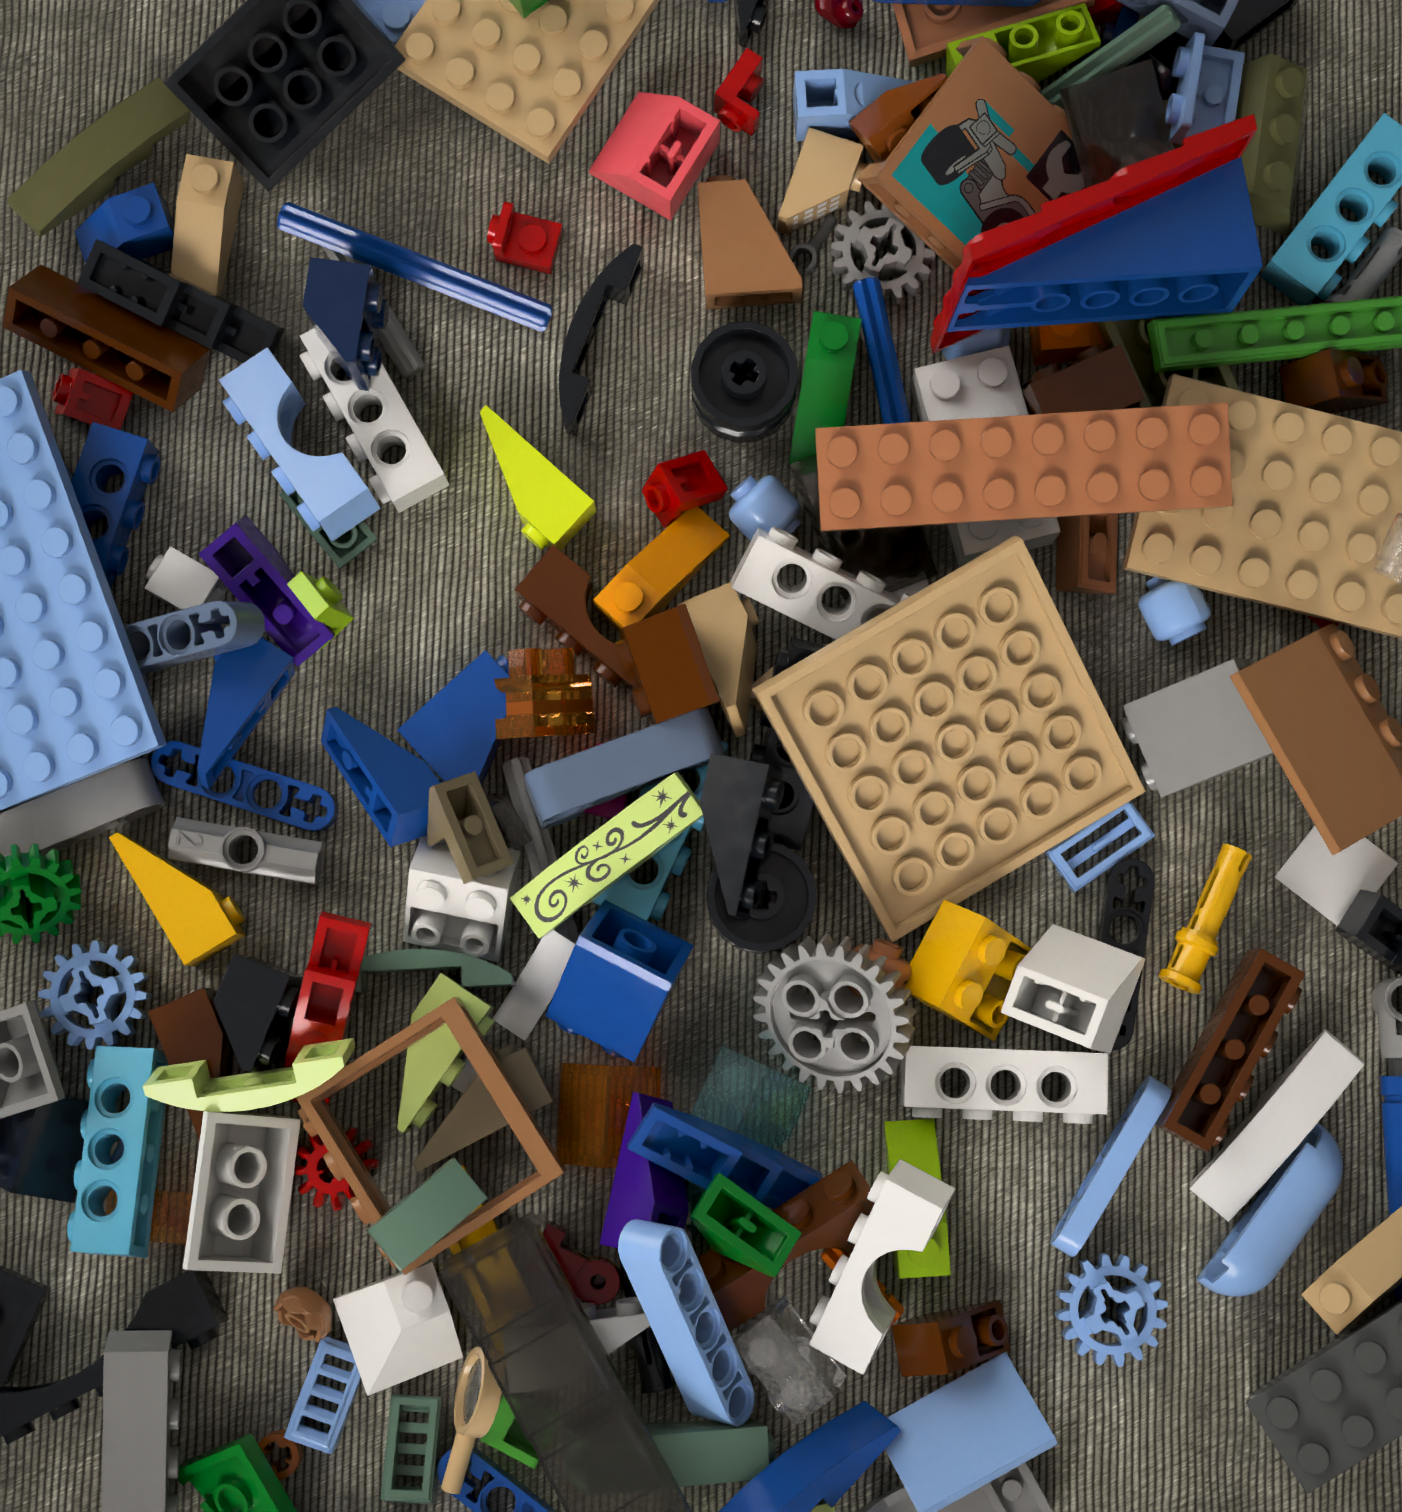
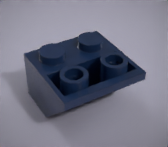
M310 257L303 308L320 340L357 388L369 391L371 376L378 377L381 369L382 348L376 346L378 330L386 329L389 317V300L383 299L382 283H377L371 265Z

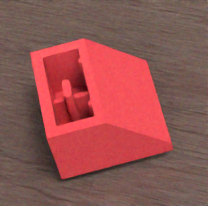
M638 92L589 169V174L671 221L720 143V120L679 96Z

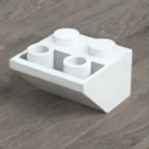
M427 836L421 837L409 867L402 942L499 962L513 903L510 897L515 894L521 851L508 848L514 862L512 866L463 884L446 841L429 847Z
M1052 924L1018 964L1000 1013L1089 1049L1111 1054L1146 959Z

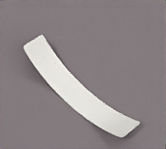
M555 930L542 937L517 979L516 986L512 987L493 1020L525 1041L552 1000L575 943ZM468 1058L465 1059L466 1065L452 1084V1087L461 1093L465 1092L477 1075Z

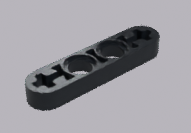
M1136 858L1125 859L1116 863L1109 870L1106 877L1097 941L1142 958L1145 955L1155 884L1154 874L1144 861ZM1129 868L1135 869V877L1142 879L1143 882L1142 887L1133 889L1130 904H1141L1140 912L1129 907L1113 908L1114 899L1118 902L1125 901L1126 886L1118 883V876L1127 874ZM1118 916L1129 917L1136 925V936L1129 944L1117 943L1110 934L1111 922ZM1142 970L1121 1024V1035H1117L1112 1051L1125 1047L1131 1041L1135 1026Z

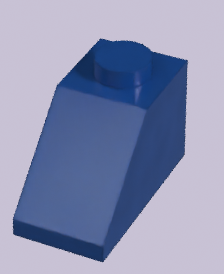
M153 182L108 198L74 232L85 263L96 239L143 260L173 249L175 225L165 199Z

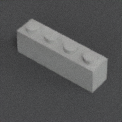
M172 1330L109 1331L104 1349L101 1512H178L179 1495H169L170 1479H178L180 1447H170V1431L179 1430L181 1399L171 1398V1381H180L182 1350L172 1349Z

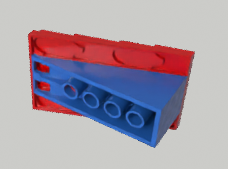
M1252 114L1186 137L1182 141V147L1128 165L1117 171L1107 181L1042 203L1038 213L976 235L965 245L962 251L963 261L952 275L953 285L943 297V309L933 321L934 330L930 337L932 354L985 329L1232 313L1263 267L1241 157L1257 131L1255 115Z

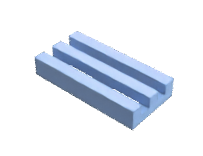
M1129 801L1044 853L1054 863L1060 876L1064 877L1072 893H1075L1155 837V834L1132 802ZM1124 810L1129 817L1068 861H1065L1061 853ZM1134 826L1140 833L1138 836L1077 878L1072 871L1075 867Z

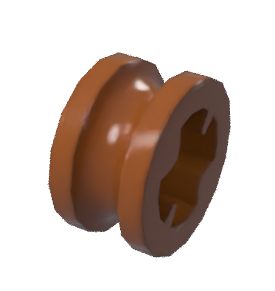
M283 1429L272 1431L258 1444L266 1459V1454L273 1450L269 1446L271 1442L276 1441L279 1448L288 1446L291 1450L292 1455L285 1460L286 1463L290 1464L287 1467L282 1468L278 1461L272 1463L268 1461L278 1480L286 1479L293 1474L301 1464L304 1454L303 1445L284 1438L286 1430Z

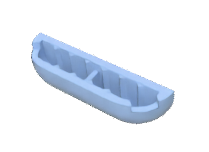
M1317 1123L1298 1147L1268 1179L1196 1280L1200 1284L1221 1295L1240 1297L1260 1291L1276 1277L1333 1198L1341 1183L1343 1175L1341 1151L1336 1140L1325 1127Z

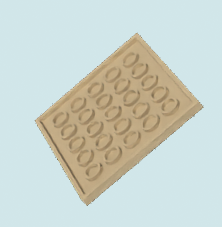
M1016 535L752 689L885 935L892 943L933 919L943 900L954 904L960 903L1146 792L1023 539Z

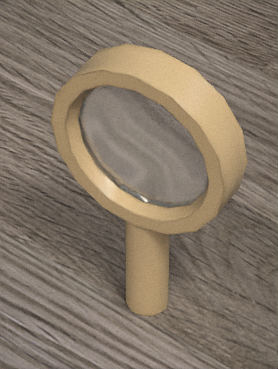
M476 1346L470 1351L463 1364L454 1401V1425L457 1432L441 1485V1489L447 1493H461L475 1440L485 1436L494 1422L499 1408L504 1379V1364L500 1351Z

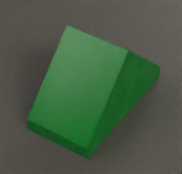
M721 1173L715 1175L690 1215V1219L713 1251L770 1277L777 1276L802 1234Z

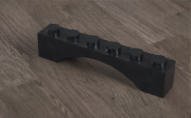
M190 1270L148 1291L135 1317L125 1331L172 1330V1349L187 1341L190 1349L193 1350L218 1337L219 1334L215 1327L229 1318L207 1272ZM104 1354L96 1362L79 1373L59 1381L33 1386H0V1437L3 1436L8 1445L36 1430L32 1420L49 1412L54 1421L80 1408L81 1403L78 1397L93 1389L96 1390L99 1397L103 1396Z

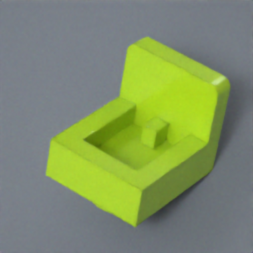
M300 571L287 583L312 617L330 626L335 636L354 619L340 601L343 599L342 593L328 578L322 576L318 580ZM329 640V641H328L325 645H323L320 649H322L323 647H325L331 640Z

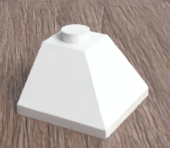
M430 1261L423 1263L406 1275L401 1271L333 1298L367 1396L463 1358L447 1301L434 1265Z

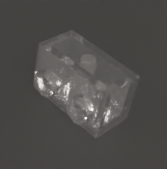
M783 1295L747 1322L733 1342L746 1371L758 1377L768 1390V1398L773 1407L780 1414L787 1415L796 1426L833 1399L847 1375L833 1358L809 1345L814 1333Z

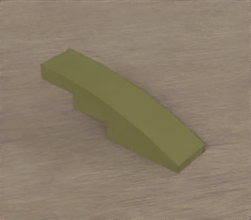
M159 77L80 132L7 198V204L39 237L43 236L115 190V178L152 156L153 144L189 122L191 111Z

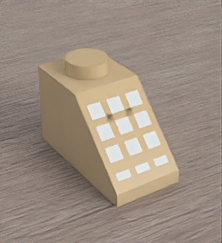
M809 127L778 215L777 232L787 235L845 207L851 190L860 193L863 184L857 179L868 166V164L861 162L864 145Z

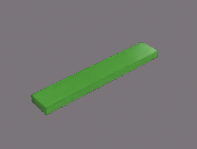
M1402 296L1153 319L1147 324L1154 370L1156 373L1304 358L1328 348L1350 352L1402 348Z

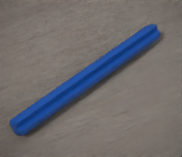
M284 203L279 212L277 227L282 231L537 331H545L549 325L553 313V307L550 304L293 203Z

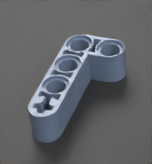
M212 601L125 625L124 628L151 699L147 673L249 647L257 643L262 637L265 629V619L262 611L250 602ZM230 623V625L226 626L223 631L221 624Z
M702 708L535 768L524 775V784L541 829H547L581 816L585 809L662 782L674 772L678 771L681 775L708 765L711 753L726 756L709 709Z

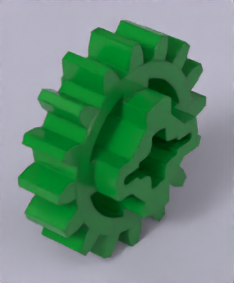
M33 843L27 853H21L17 844L11 845V855L4 857L0 853V937L6 932L11 933L13 944H18L23 935H30L34 943L40 942V933L43 931H47L53 936L59 935L58 923L62 922L71 925L74 922L73 910L81 909L80 893L82 891L80 875L74 874L73 862L70 859L59 863V852L56 849H52L46 855H42L39 851V844Z

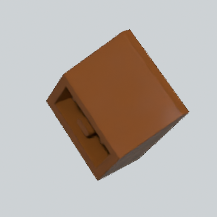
M941 73L888 90L848 122L875 163L884 162L947 80V75Z

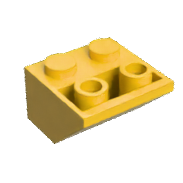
M943 900L910 962L912 972L904 989H910V996L985 1038L995 1041L1002 1026L1009 1018L1008 1015L1000 1012L1018 964L1032 948L987 917Z

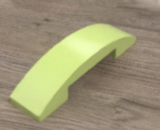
M354 1038L304 1045L292 1063V1067L210 1078L206 1060L157 1067L143 1085L144 1094L162 1103L198 1111L235 1112L276 1105L317 1088L338 1073L346 1065L355 1049Z

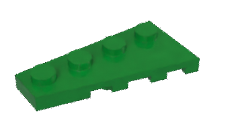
M252 1433L183 1461L179 1465L177 1480L182 1486L190 1481L205 1499L199 1505L204 1512H297Z

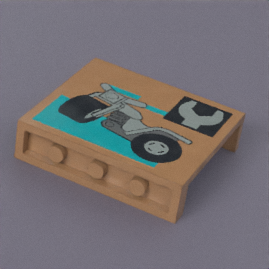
M983 36L962 41L956 50L963 56V59L884 162L868 164L857 179L954 271L963 261L962 251L965 245L976 235L1038 213L1042 203L1107 181L1116 170L1104 158L1106 155L1104 149L1094 140L1083 137L1072 126V117L1061 107L1051 105L1039 93V84L1028 74L1018 72L1006 60L1007 54L1005 50L994 40L984 38Z

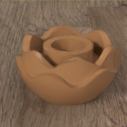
M304 1286L293 1287L283 1291L276 1299L273 1310L278 1311L279 1322L285 1326L295 1327L301 1339L305 1341L314 1339L318 1343L320 1339L325 1338L330 1332L333 1321L332 1308L315 1291Z

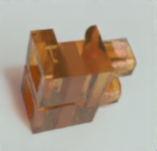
M574 648L507 650L509 678L494 679L497 689L500 692L506 693V718L495 719L496 739L596 733L590 674H575Z

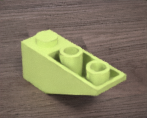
M440 973L412 1013L411 1024L453 997H459L485 1038L495 1023L489 1017L495 1007L469 989L462 987V984L449 975ZM447 1024L407 1048L397 1129L402 1133L409 1132L413 1126L420 1130L423 1128L438 1106L431 1099L442 1084L450 1088L466 1065V1062L460 1059L464 1051Z

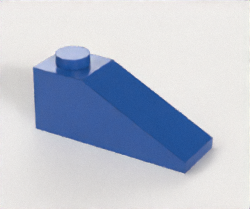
M262 637L257 643L249 647L214 656L216 663L214 664L197 766L200 783L207 789L212 787L295 675L293 657Z
M336 706L327 709L321 743L388 845L393 847L427 836L429 788L443 781L437 779L425 761Z

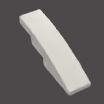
M1324 1029L1258 1099L1257 1107L1224 1140V1147L1190 1182L1189 1189L1229 1222L1298 1147L1362 1069L1365 1062L1329 1031Z

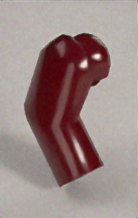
M814 0V8L817 14L839 29H851L863 17L864 9L859 0Z

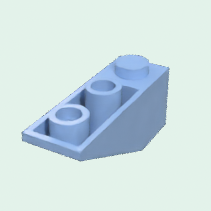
M849 69L795 71L793 110L796 141L805 140L809 127L840 138H858L848 122L884 92L913 83L914 81Z

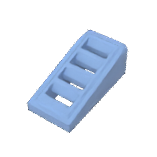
M329 1335L320 1340L284 1438L328 1454H332L337 1449L361 1382V1377L348 1342ZM329 1354L354 1363L352 1372L326 1364L327 1355ZM320 1375L347 1384L344 1392L319 1384ZM313 1396L339 1404L336 1413L310 1404ZM305 1417L331 1425L329 1432L326 1433L303 1425Z

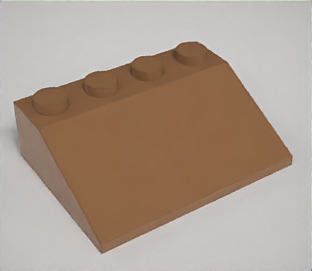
M1334 622L1229 676L1332 856L1402 816V727L1395 718L1388 716L1379 700L1381 694L1378 685L1369 674L1363 673L1354 657L1355 647L1351 639L1344 631L1338 630Z

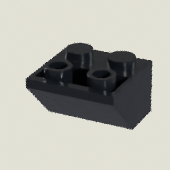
M233 953L215 996L214 1004L240 1068L248 1072L270 1070L272 1064L278 1066L282 1062L288 1049L290 1038L284 1036L291 1017L295 1016L303 977L255 957Z

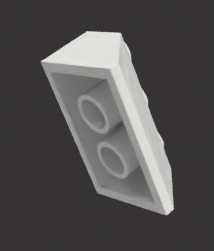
M203 1112L183 1269L281 1274L301 1119L247 1112Z

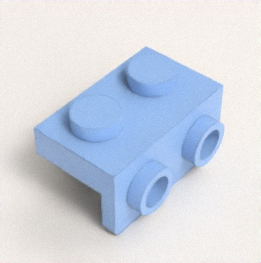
M1198 32L1193 34L1185 47L1179 46L1172 68V76L1179 77L1176 94H1171L1165 114V123L1172 124L1169 142L1182 144L1183 139L1235 121L1245 57L1244 52L1204 45L1205 34Z

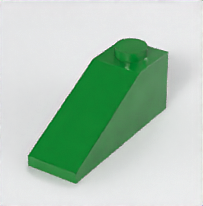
M813 311L788 467L817 471L815 428L844 426L862 318Z

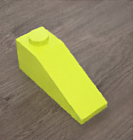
M485 405L480 411V415L520 519L525 525L521 532L540 550H543L547 545L549 547L554 545L561 551L596 513L594 500Z

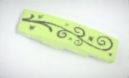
M674 772L546 868L511 896L510 900L539 939L548 935L581 907L594 901L626 874L636 870L700 819L703 813L699 799L679 772Z

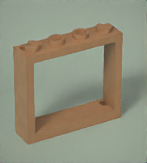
M453 997L346 1065L317 1088L296 1097L302 1107L297 1111L304 1122L302 1126L311 1137L319 1135L329 1151L323 1155L329 1170L338 1181L345 1178L353 1190L355 1196L350 1199V1202L356 1214L365 1225L371 1222L374 1224L391 1207L325 1100L447 1024L537 1169L536 1172L470 1213L443 1238L402 1270L404 1275L556 1179L567 1170L459 997ZM378 1245L383 1258L386 1256L393 1269L397 1268Z

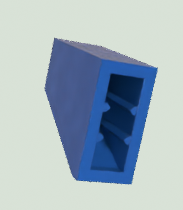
M485 650L400 726L397 731L444 782L475 771L482 786L513 716H506V703L519 702L522 691L515 683L521 675L502 654L494 660Z

